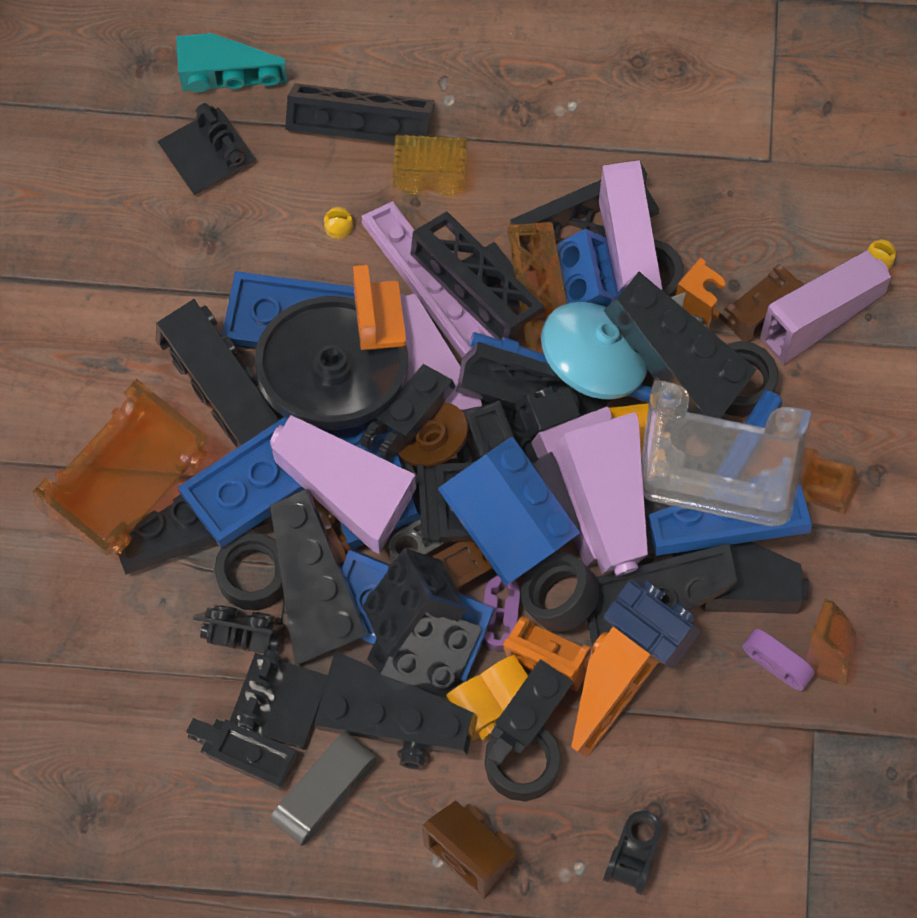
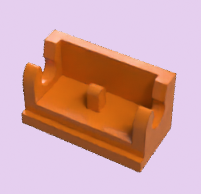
M700 257L678 283L676 296L685 293L683 308L692 315L703 317V323L710 329L711 319H718L719 312L715 307L718 301L711 292L706 291L707 283L712 282L721 289L725 288L726 283L723 277L706 266V261Z
M524 616L518 620L508 639L506 638L502 644L507 657L514 654L521 666L531 671L539 660L542 659L573 681L569 689L576 692L585 679L589 658L594 653L592 647L585 644L580 646L536 626L535 623Z

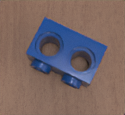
M584 229L552 246L553 270L558 279L561 306L571 302H588L607 307L618 293L607 238Z

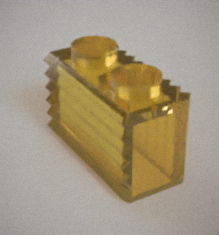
M414 135L395 136L392 172L393 188H398L408 194H415L421 190H436L437 193L446 196L454 195L457 192H465L468 140L457 137L454 139L451 137L438 138L436 136L431 138L421 135L418 137Z

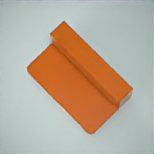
M368 265L353 266L354 296L361 350L405 346L406 334L398 281L370 283Z

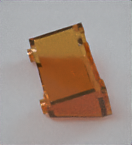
M138 379L126 389L124 395L128 399L121 405L120 409L116 407L111 412L112 418L64 470L59 469L55 473L56 482H51L48 478H45L33 491L36 508L105 556L110 555L112 552L116 555L120 554L132 539L129 535L131 531L189 467L193 470L196 469L208 454V451L204 449L208 436Z

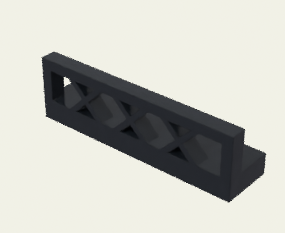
M295 83L287 95L285 130L427 147L430 119L434 111L435 100Z
M641 164L649 216L651 218L659 214V207L646 187L647 172ZM601 180L510 219V238L529 272L554 261L551 247L565 240L558 237L561 228L571 225L582 230L587 229L606 237L604 226L590 222L593 214L601 211L599 206ZM536 239L550 243L547 252L536 257H532L525 245Z
M448 211L413 231L410 255L494 338L502 340L505 337L518 341L521 327L544 312L545 306ZM446 226L455 235V241L439 239L433 233ZM458 252L473 253L479 259V265L463 263L457 257ZM482 275L498 277L504 283L503 289L487 287L482 282ZM507 300L522 301L529 308L516 315L507 306Z
M477 342L462 358L456 389L458 393L491 403L500 401L502 406L516 410L513 403L528 393H536L554 386L556 392L570 388L578 398L580 417L605 408L613 400L591 397L575 390L566 384L548 363L481 342Z

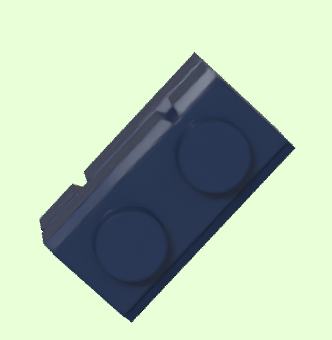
M633 580L628 581L618 595L617 600L612 603L604 614L603 619L664 665L670 668L676 667L685 655L686 650L700 634L701 629L692 623L696 616L678 603L673 608L668 606L661 600L665 593L649 581L645 580L642 585Z

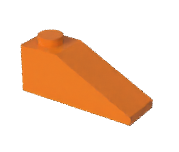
M612 627L609 633L604 632L598 637L592 648L594 653L588 661L571 746L577 752L587 757L659 663V660L615 627Z

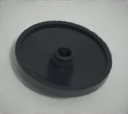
M345 296L310 298L286 308L266 326L256 347V376L260 390L267 402L287 419L292 415L321 430L348 429L377 418L396 399L407 379V345L361 350L355 298Z

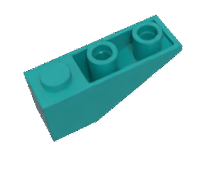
M213 33L176 36L178 74L182 91L204 92L207 89H239L243 86L251 85L274 86L278 83L288 82L284 58Z

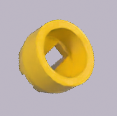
M343 207L331 208L324 217L325 232L334 239H343L349 236L353 230L351 214Z
M884 239L875 240L869 245L868 252L875 259H880L889 270L896 258L894 245Z

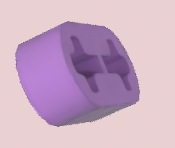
M497 576L488 582L485 589L484 603L496 607L488 630H494L496 618L503 619V630L509 632V634H503L501 640H495L492 632H486L483 643L492 651H505L502 644L506 638L508 639L518 621L520 589L515 580L505 586L500 577ZM504 587L507 588V594L513 597H507L505 609L497 608L498 597L492 594H497L499 589Z
M753 630L742 644L743 650L750 658L796 690H804L815 675L813 668L804 659L762 630Z

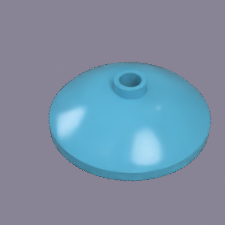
M571 302L555 309L542 328L541 345L550 367L566 384L585 395L599 399L622 398L631 394L639 387L646 376L648 364L637 350L631 348L619 332L617 326L605 314L604 310L606 307L588 302Z

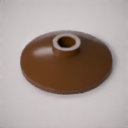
M444 402L410 443H406L399 451L398 455L406 463L417 467L418 465L431 467L451 459L463 447L468 436L469 426L464 413L457 406Z

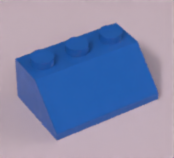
M513 436L438 488L505 586L580 533Z

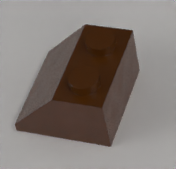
M455 800L423 824V843L429 851L484 899L516 864L517 854L513 851L516 846L502 832L497 831L493 834L484 826L485 818L473 806L467 804L464 808Z

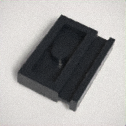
M474 462L439 464L431 467L418 465L417 475L422 543H428V541H439L440 543L474 541L438 490L440 486Z

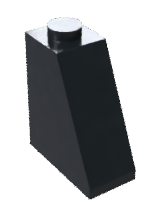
M753 542L731 544L734 549L741 584L704 603V611L798 614L802 601H807L809 594L808 578H802L801 564Z

